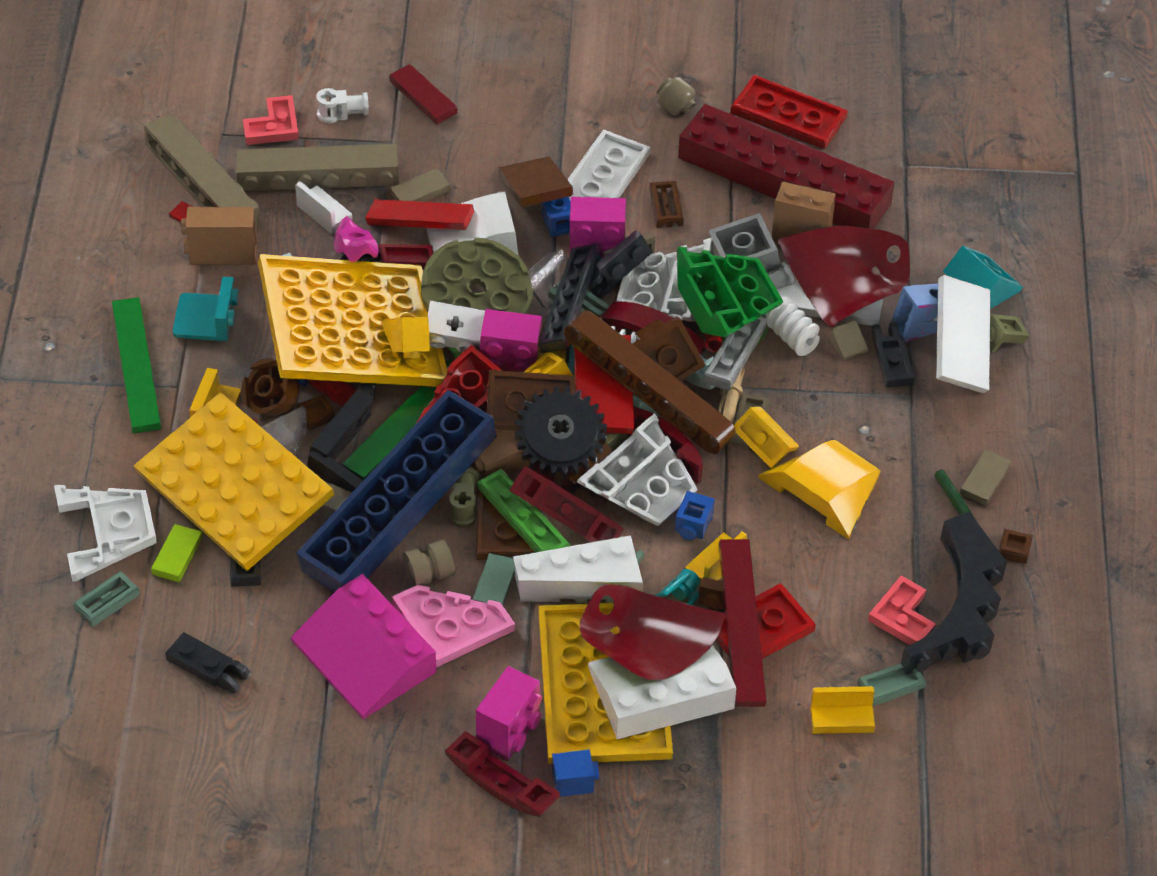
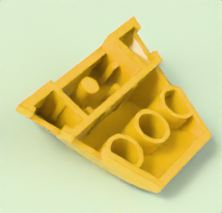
M830 440L798 457L760 473L758 478L779 493L786 489L826 516L827 526L849 540L853 527L861 515L862 508L866 500H868L881 470L838 441Z

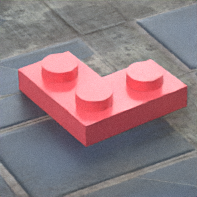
M292 95L266 98L268 117L243 119L246 145L299 140Z
M902 575L868 616L869 622L908 645L923 639L936 626V623L914 611L925 598L926 589Z

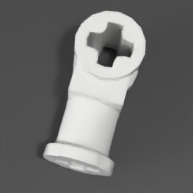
M326 88L317 93L316 100L319 104L317 118L322 123L331 124L338 120H348V114L363 113L364 115H369L367 92L362 93V95L347 96L346 90L336 91ZM327 96H329V102H326Z

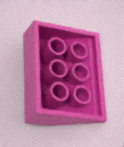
M363 574L340 587L291 636V641L362 719H365L437 672L436 651Z

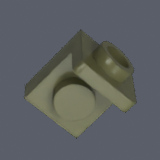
M995 314L990 316V353H996L1003 342L1024 344L1028 339L1029 334L1017 316Z

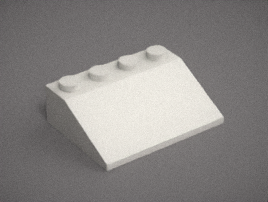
M713 645L694 664L666 679L648 680L640 677L610 657L588 662V668L616 739L732 710L735 706V683L725 661Z

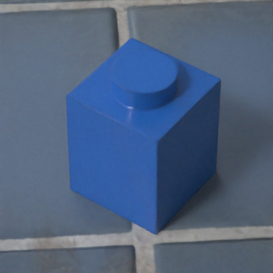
M590 749L552 754L555 789L561 793V797L594 793V780H599L598 762L591 760Z

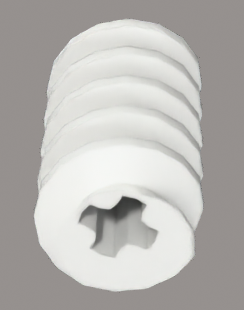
M781 297L784 301L782 305L763 315L762 318L767 319V326L773 329L774 333L779 335L797 355L805 356L811 353L819 344L820 337L818 333L820 328L817 324H812V319L805 317V312L798 310V306L795 303H791L789 297Z

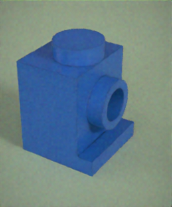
M569 197L542 203V217L550 237L570 234L571 201ZM561 220H566V221H567V222H565V223L556 224V221H561Z
M686 491L676 515L675 531L679 532L680 536L687 540H693L695 537L703 539L708 525L713 518L715 499ZM691 505H692V506L699 507V508H703L704 510H701V509H698V508H695V507H691Z

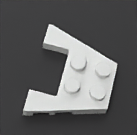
M54 485L59 513L90 508L98 545L95 549L67 554L72 582L78 581L157 543L146 490L108 488V491H93L87 486H83V489L78 490L66 489L65 485Z

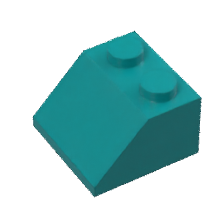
M963 245L943 270L949 277L989 289L991 309L1023 289L1020 283L987 254Z

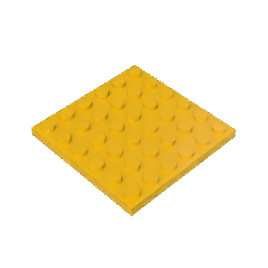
M260 254L258 266L280 378L429 387L441 385L447 375L442 348L430 346V351L420 352V357L403 358V352H392L382 327L383 319L428 316L421 297V279L423 274L421 265L356 261L354 263L349 260Z

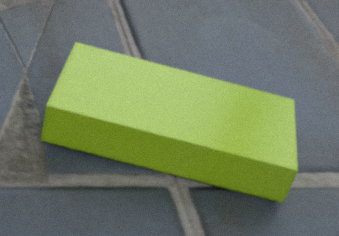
M174 524L151 568L152 575L180 583L203 538L202 531Z

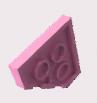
M416 585L392 596V604L395 609L436 651V668L515 631L514 621L500 602L488 600L487 603L471 600V596L447 591L446 594L430 591V587Z

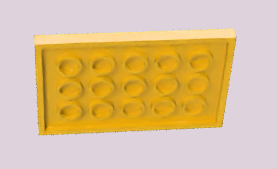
M221 392L133 465L136 472L246 571L335 495L333 489Z
M600 603L601 613L604 615L611 613L614 603ZM588 604L538 606L548 764H552V754L590 749L591 760L597 762L673 759L671 726L616 739L588 668V662L608 658V656L590 645L580 632V620ZM616 626L611 629V632L617 634L620 632V629Z

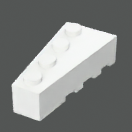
M631 536L513 557L515 579L521 602H560L561 599H574L576 603H587L600 586L606 584L627 586L643 592V581ZM605 596L601 599L606 600V603H614L610 596Z

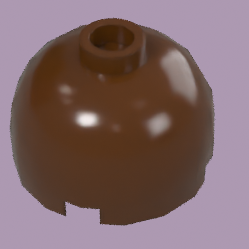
M272 358L261 359L250 367L252 371L249 377H244L242 381L241 394L244 404L251 408L253 412L267 417L280 416L288 412L295 405L299 396L300 386L298 379L280 378L277 360Z

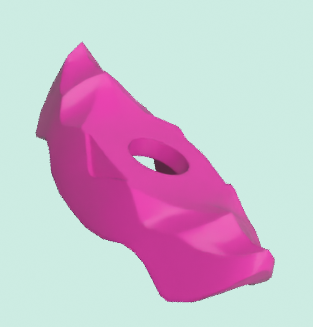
M348 216L342 219L334 237L333 246L335 251L346 254L349 261L354 263L364 254H370L373 258L378 257L379 248L371 233L360 228Z

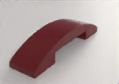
M625 301L613 302L599 317L610 327L615 326V330L618 332L626 328L637 332L657 319L663 323L673 319L667 314L651 307ZM685 326L701 355L706 349L705 342Z
M633 406V433L653 413ZM657 416L659 420L658 425L664 436L669 437L671 441L670 446L677 459H681L692 480L699 484L702 481L703 462L697 449L679 429Z
M527 466L523 467L509 489L518 497L536 506L591 543L619 538L625 529Z
M464 731L445 750V755L472 781L495 798L519 811L541 817L561 797L559 791L536 777L531 781L491 755L489 746L467 731Z

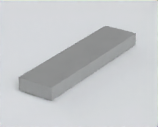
M760 317L726 336L707 368L703 382L730 391L766 329L767 319Z

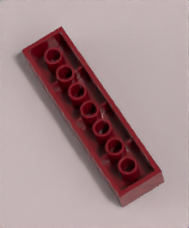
M707 104L701 107L679 135V159L774 199L778 195L782 181L835 193L832 223L839 226L874 229L892 204L895 181Z

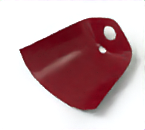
M606 584L600 586L591 597L580 620V632L590 645L615 660L633 674L648 680L666 679L694 664L711 648L720 634L726 613L658 597L627 586ZM610 596L614 601L613 610L611 613L604 615L599 608L600 601L603 597ZM618 626L620 632L613 634L611 629Z

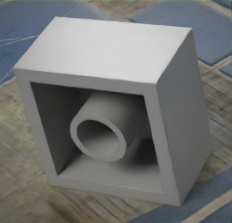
M760 213L708 230L709 236L713 240V253L715 256L726 257L727 254L759 258L767 273L779 267L778 249Z

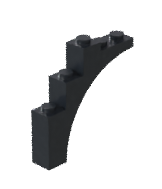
M970 512L944 521L940 540L951 558L956 573L957 598L951 611L938 627L923 639L904 648L901 664L906 675L912 673L913 669L924 671L932 664L942 660H951L957 654L966 663L973 659H982L991 651L995 634L986 622L991 621L997 615L1001 597L993 586L1003 580L1007 561Z

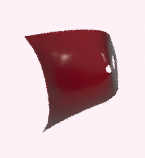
M832 226L794 234L778 240L781 250L805 295L820 317L830 327H833L858 310L902 291L903 287L907 286L910 280L908 243L903 237L888 231L854 226ZM895 245L899 247L901 254L897 262L891 263L887 259V251L891 246ZM877 267L880 274H874L872 269Z

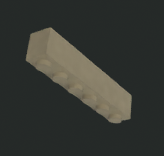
M171 113L144 125L145 144L201 207H254L255 224L258 227L260 209L257 202L253 199L251 200L246 195L243 187L239 183H235L230 177L229 172L216 162L211 152H207L203 148L199 139L192 136L182 121H179Z
M397 144L236 150L237 184L239 183L244 191L296 189L295 184L298 182H302L309 189L316 185L320 188L396 186L399 184Z

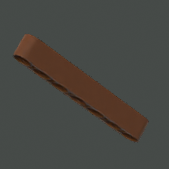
M587 310L582 311L564 329V336L573 347L708 453L717 454L735 435V427L730 420L594 313Z

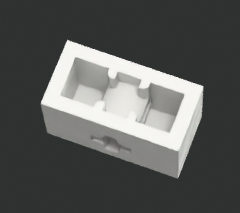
M430 301L427 316L429 318L430 346L434 348H456L459 352L463 353L470 345H473L479 350L485 310ZM451 327H456L457 331H451Z

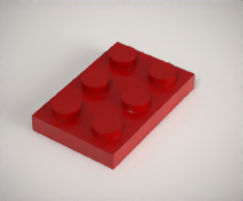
M782 583L756 596L762 659L815 631V622ZM725 616L716 641L729 656Z

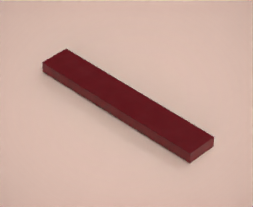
M720 539L718 546L731 676L736 686L735 707H765L767 700L750 540Z

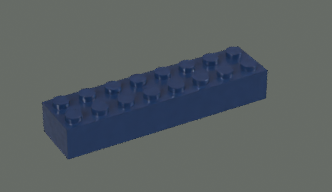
M447 390L298 550L296 554L302 572L334 593L361 574L368 579L497 437L493 417L450 390Z

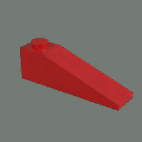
M470 345L451 362L447 369L446 377L441 385L437 386L432 401L423 410L418 421L447 390H450L486 413L489 370H503L473 345Z

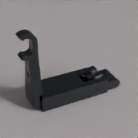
M363 383L310 447L307 467L322 480L350 492H353L363 480L335 460L370 419L376 383Z

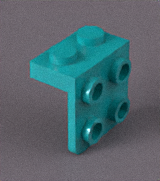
M222 277L219 295L180 294L173 325V336L186 339L228 341L230 327L235 325L234 306H238L239 289L234 288V277Z

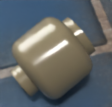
M668 77L656 92L658 94V103L673 116L680 115L682 112L688 114L696 104L693 100L695 90L680 77L672 79Z

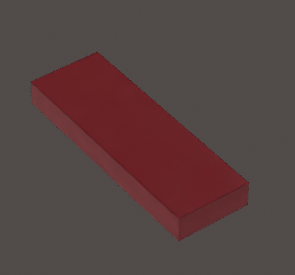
M411 64L389 74L390 82L435 124H439L458 113V107Z

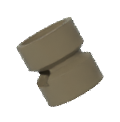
M444 539L426 544L425 550L421 547H416L404 551L402 554L404 567L413 587L429 584L432 582L433 577L439 581L455 575L453 557Z

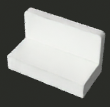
M302 182L295 184L297 206L332 235L336 233L344 217L348 216L353 221L352 213L316 185L309 189Z

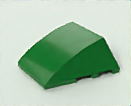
M678 246V290L702 333L726 337L781 306L784 302L759 258L727 254L726 257L712 255L708 250L695 253L687 251V247Z

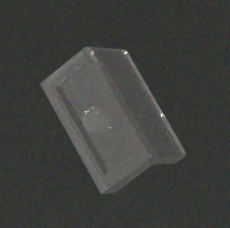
M562 250L546 254L529 270L528 275L531 286H533L532 294L542 308L548 307L553 302L548 297L549 290L555 288L556 284L561 281L568 258Z

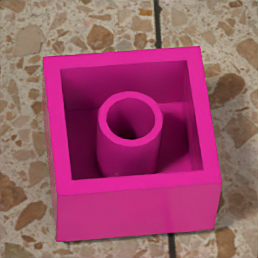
M571 197L569 255L572 248L597 244L600 250L599 256L602 259L604 258L605 251L618 246L625 239L626 198Z
M485 309L480 336V352L503 371L524 372L537 361L542 316Z
M507 666L477 707L476 738L489 746V752L508 761L515 751L519 752L526 741V735L530 729L535 730L542 718V713H540L542 701L540 681Z

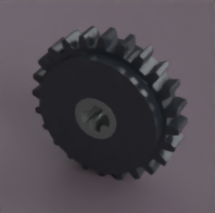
M555 386L554 393L549 394L545 388L541 398L537 394H533V403L524 402V409L526 411H518V418L520 420L515 421V429L518 431L514 432V440H520L517 442V450H524L522 459L527 460L531 458V468L539 465L541 474L547 469L551 470V477H555L557 471H561L563 478H566L567 471L572 470L576 476L578 475V467L581 466L583 469L588 470L589 460L593 463L597 462L598 456L596 453L602 454L604 446L601 444L606 443L607 435L602 433L607 432V424L602 423L605 417L604 413L596 414L599 411L598 403L590 405V396L582 399L580 390L574 395L570 394V387H566L565 392L560 393L558 386Z

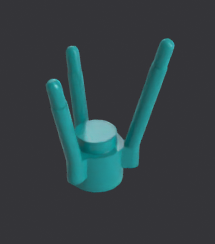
M683 569L675 579L655 596L663 598L672 593L677 599L684 600L686 598L688 599L687 604L694 605V602L699 598L697 589L701 584V580L692 570Z

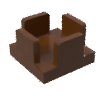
M678 316L666 323L657 319L635 333L639 340L632 344L679 381L684 380L706 366Z

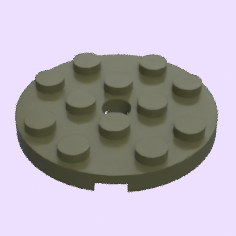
M474 237V240L461 242L455 240L449 242L435 251L427 261L422 274L421 297L427 312L430 301L479 310L490 309L527 314L532 299L533 286H531L528 275L529 271L526 265L514 251L496 241ZM479 284L483 287L484 291L472 294L469 286ZM451 327V331H457V328Z

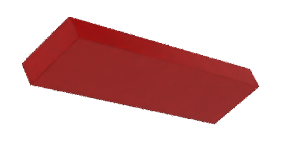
M374 199L365 219L368 225L466 230L475 210L473 204Z

